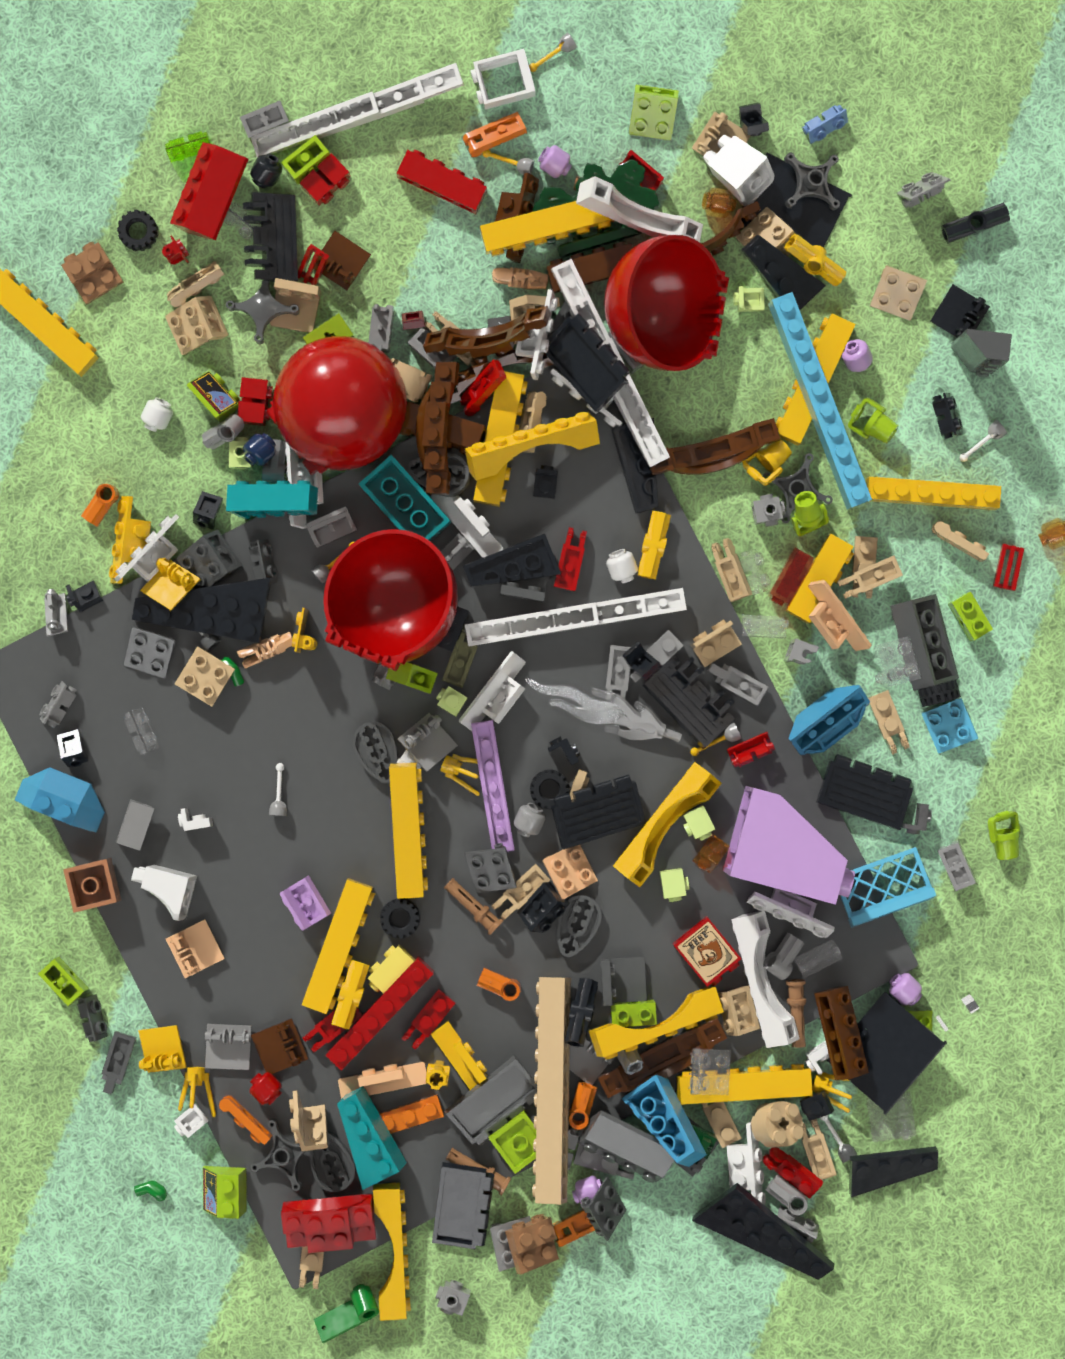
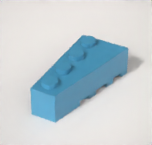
M655 1075L621 1098L647 1126L650 1133L654 1134L660 1141L659 1143L676 1163L690 1167L707 1155L667 1078Z

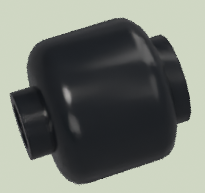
M272 154L259 155L251 168L250 175L257 186L262 188L272 187L277 183L282 173V166L279 163V159Z

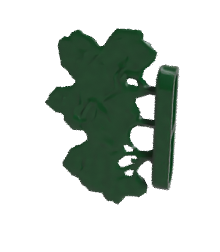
M629 160L617 165L611 177L605 175L602 167L587 163L583 171L584 176L579 178L575 184L576 195L570 196L561 188L545 186L540 194V199L535 203L533 212L577 201L580 183L594 176L613 184L623 196L646 208L654 210V207L659 206V200L655 190L640 186L644 179L645 168L638 165L637 161ZM620 223L621 227L608 231L598 229V226H596L598 234L583 238L581 235H577V232L569 233L568 235L572 236L573 240L560 245L557 250L560 258L631 238L642 234V232ZM555 237L549 238L546 244H554L557 240Z

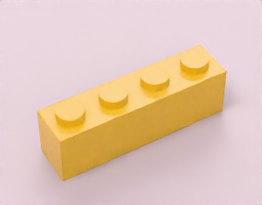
M829 534L785 611L807 624L811 623L808 616L819 601L808 585L811 582L825 580L830 587L833 582L837 584L843 574L840 571L844 563L848 565L854 555L851 552L854 546L833 534Z

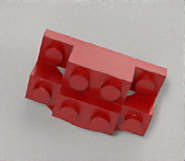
M372 1193L283 1202L281 1218L283 1234H286L287 1248L307 1246L308 1253L353 1249L354 1242L376 1240Z

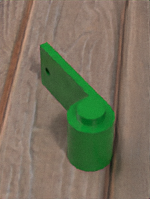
M365 1284L355 1286L350 1293L352 1300L314 1319L323 1344L378 1315L379 1308L370 1286Z

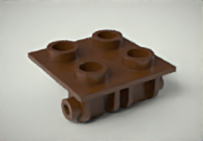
M334 231L321 250L329 255L322 275L347 291L371 254L337 231ZM319 256L314 269L316 271L322 259L321 256Z
M292 1018L251 1035L266 1072L274 1074L308 1060Z

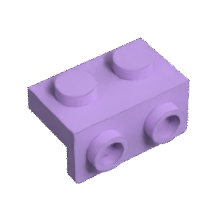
M309 875L280 892L284 905L288 907L295 923L302 931L331 914Z

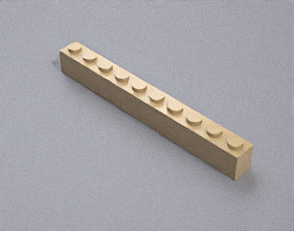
M539 977V982L536 985V993L539 995V1004L536 1005V1016L539 1018L538 1026L535 1030V1037L538 1040V1049L535 1051L538 1071L535 1072L534 1077L535 1084H537V1093L534 1096L537 1116L534 1117L536 1138L533 1142V1150L536 1152L533 1174L536 1175V1181L533 1185L532 1194L535 1197V1203L561 1205L567 1203L570 1045L565 1043V1037L570 1022L571 978Z

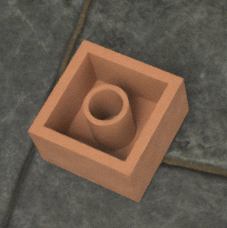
M111 858L63 869L73 913L121 901Z

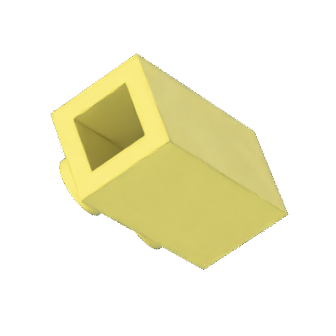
M400 944L396 948L392 945L384 953L386 959L381 964L377 961L368 970L371 973L368 977L370 980L368 984L377 993L381 991L384 994L415 961V958Z

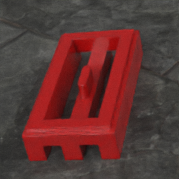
M311 244L307 248L299 267L298 279L302 277L305 284L310 282L311 285L317 286L329 255ZM313 252H315V253H314V256H313V258H312V261H311V263H310V265H309V268H308V270H307V273H306L305 270H306V267H307V265H308V263H309V260H310V258H311V255H312ZM319 256H321L322 259L313 278L311 276Z
M1004 543L1001 545L993 587L1016 591L1025 548L1010 546ZM1007 549L1010 550L1003 584H1000L999 582ZM1015 551H1016V552H1018V554H1017V559H1016V563H1015V568H1014V573H1013V577H1012L1011 586H1009V585H1008V582H1009V577H1010V572H1011V568H1012V563H1013L1014 554H1015Z

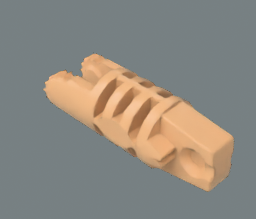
M510 267V269L494 268L492 272L493 282L495 281L497 284L500 283L508 285V287L529 290L547 288L548 274Z
M290 632L281 635L276 634L261 640V643H254L238 650L237 654L239 658L250 656L242 662L244 668H248L265 659L272 658L276 654L279 655L285 652V649L292 646L293 638Z

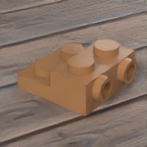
M94 242L87 243L82 247L83 252L78 255L72 253L63 259L65 263L61 265L86 305L123 283L122 278L99 242L96 244Z
M544 1214L531 1217V1221L515 1223L512 1225V1229L505 1231L517 1274H524L559 1259L554 1240L557 1238L551 1217H546Z

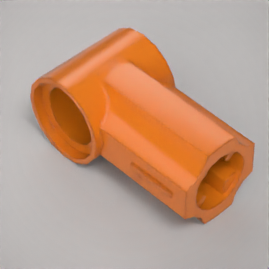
M110 484L100 485L81 517L98 527L113 503L118 500V489ZM107 488H110L112 491V497L109 500H105L103 497V492Z
M485 967L476 985L503 997L507 1001L515 1000L522 989L521 984L517 980L507 978ZM508 984L514 985L517 990L516 994L508 995L505 991V986Z
M578 1083L574 1100L569 1110V1123L574 1129H584L588 1124L589 1114L597 1091V1087L592 1084ZM581 1113L585 1117L580 1121H576L573 1119V1115Z

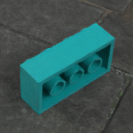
M392 455L359 483L364 492L399 530L410 531L432 541L451 524L449 518Z

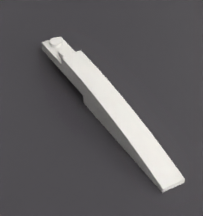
M454 63L379 92L366 93L250 138L257 157L259 155L278 153L302 145L314 135L320 139L425 103L424 100L464 86L458 65Z
M572 259L551 268L570 308L571 316L574 317L580 313L590 325L587 330L593 328L604 341L599 348L607 344L618 357L613 364L618 360H621L624 364L612 337H609ZM628 374L626 377L628 382L613 396V399L649 467L670 458L630 374Z
M683 588L465 624L468 646H475L639 619L687 609Z

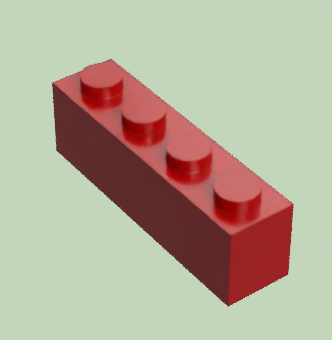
M407 149L397 170V178L475 215L477 214L487 193V186H484L485 183L482 180L474 177L469 179L465 177V173L456 168L450 170L445 167L443 162L437 159L431 161L425 158L426 155L418 150L412 152Z

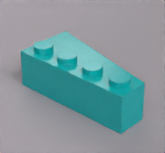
M299 480L297 484H290L289 481H277V484H270L268 481H256V484L236 481L234 485H227L226 511L243 519H250V516L266 518V513L276 517H283L285 512L292 516L317 514L318 488L311 485L310 481Z
M364 1086L346 1094L337 1103L362 1190L400 1172L407 1162Z

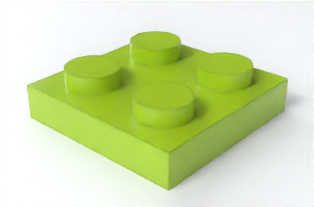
M522 1111L488 1137L515 1174L536 1159V1152L533 1150L536 1129H534V1123L525 1111Z

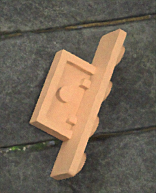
M825 580L811 582L808 587L819 603L808 617L832 649H838L846 639L855 651L870 649L872 644L843 606V603L835 595L830 585Z
M425 1062L398 1067L397 1064L384 1066L383 1070L375 1071V1068L362 1071V1074L340 1078L338 1079L341 1099L346 1094L364 1086L370 1096L426 1084L427 1072Z

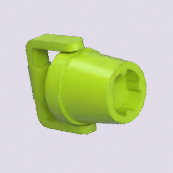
M870 398L863 399L860 405L857 404L848 423V427L863 438L868 439L872 436L886 444L892 439L899 425L884 414L886 409ZM869 403L877 408V410L870 417L862 431L854 426V423L863 413L865 405Z
M803 491L797 494L794 500L795 517L791 518L794 531L798 536H803L828 524L829 519L824 504L819 505L817 497L813 492Z
M1006 810L995 814L994 817L988 819L990 841L994 845L997 859L1010 860L1019 857L1020 826L1018 813ZM1010 818L1012 828H996V822Z

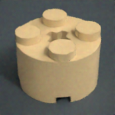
M392 358V362L403 379L407 399L418 403L419 399H423L432 375Z
M785 1101L764 1103L758 1106L755 1116H752V1133L755 1139L766 1147L791 1146L803 1137L802 1116L796 1104Z

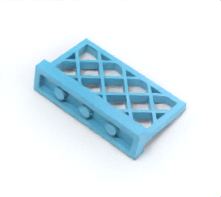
M914 847L853 869L852 871H855V874L859 873V875L854 877L856 882L848 900L844 896L840 897L852 928L930 900L937 895L930 884L917 848ZM912 853L916 861L913 869L901 864L904 856ZM900 858L899 863L893 861V860H896V859ZM889 862L897 866L892 877L880 872L884 863ZM880 865L878 870L873 868ZM899 867L911 872L907 883L895 878ZM870 870L876 873L872 884L860 879L863 871ZM914 874L922 877L925 884L924 887L917 889L909 885ZM879 875L891 880L886 891L874 886ZM893 881L905 886L902 895L896 896L889 893ZM858 882L870 887L866 898L854 894ZM907 888L913 890V891H910V892H907V893H906ZM872 889L884 894L880 903L876 904L868 900ZM887 895L892 897L891 899L885 900ZM852 896L864 901L861 909L852 912L849 906ZM866 903L871 905L869 907L864 908Z

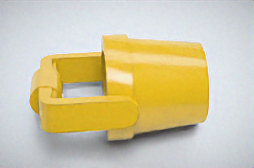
M780 439V441L766 445L742 462L743 467L755 481H759L762 485L767 486L782 473L783 469L781 466L790 457L792 451ZM755 456L765 469L772 473L767 479L753 466L748 464Z

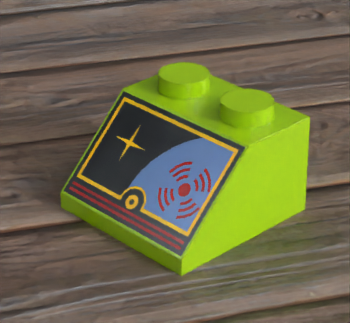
M208 371L189 382L187 387L219 422H222L238 409L239 403L237 401L240 398L232 389L227 391L222 386L226 382L217 373L213 376Z
M203 1166V1210L217 1218L239 1219L247 1211L246 1168Z

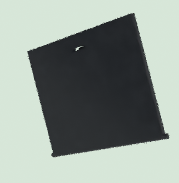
M767 152L766 156L775 176L771 185L754 201H758L761 208L756 214L758 215L768 207L794 230L797 235L812 246L818 245L824 248L848 198L852 194L827 182L830 193L840 202V206L836 210H831L826 201L816 197L801 198L796 201L792 208H787L785 202L790 197H793L797 187L795 170L790 163L788 164ZM743 219L742 222L744 224V227H746L752 220L745 222V220Z
M884 992L857 1024L869 1073L848 1080L877 1104L886 1115L947 1042H943L889 994Z

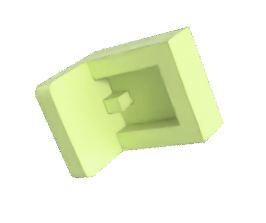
M739 286L737 292L733 293V304L737 306L738 312L764 311V288H743V286Z

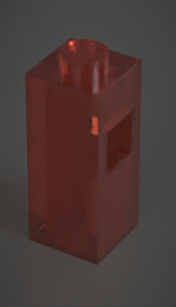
M796 547L792 550L768 593L772 597L771 601L779 606L790 604L814 557Z

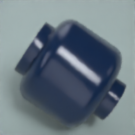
M265 433L262 435L254 434L243 446L244 459L252 466L255 464L264 466L276 453L274 440Z

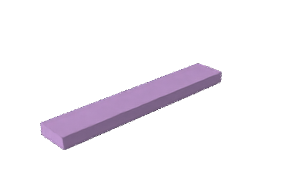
M493 720L471 723L492 849H495V844L503 843V846H506L507 852L514 851Z

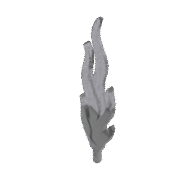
M529 677L525 679L534 690L542 694L566 697L581 705L582 708H579L562 699H551L549 702L551 706H559L582 721L595 724H620L628 727L607 725L604 729L605 732L614 733L629 740L662 739V737H666L679 742L681 739V733L667 729L666 725L657 718L652 710L638 701L634 703V707L638 710L637 712L623 697L610 691L596 688L592 690L593 695L610 700L606 701L590 697L571 685H542Z

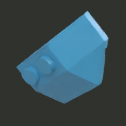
M860 685L830 689L796 716L789 736L790 742L800 755L825 752L859 725L870 700Z
M51 767L23 779L15 797V801L34 811L97 833L105 813L91 783Z

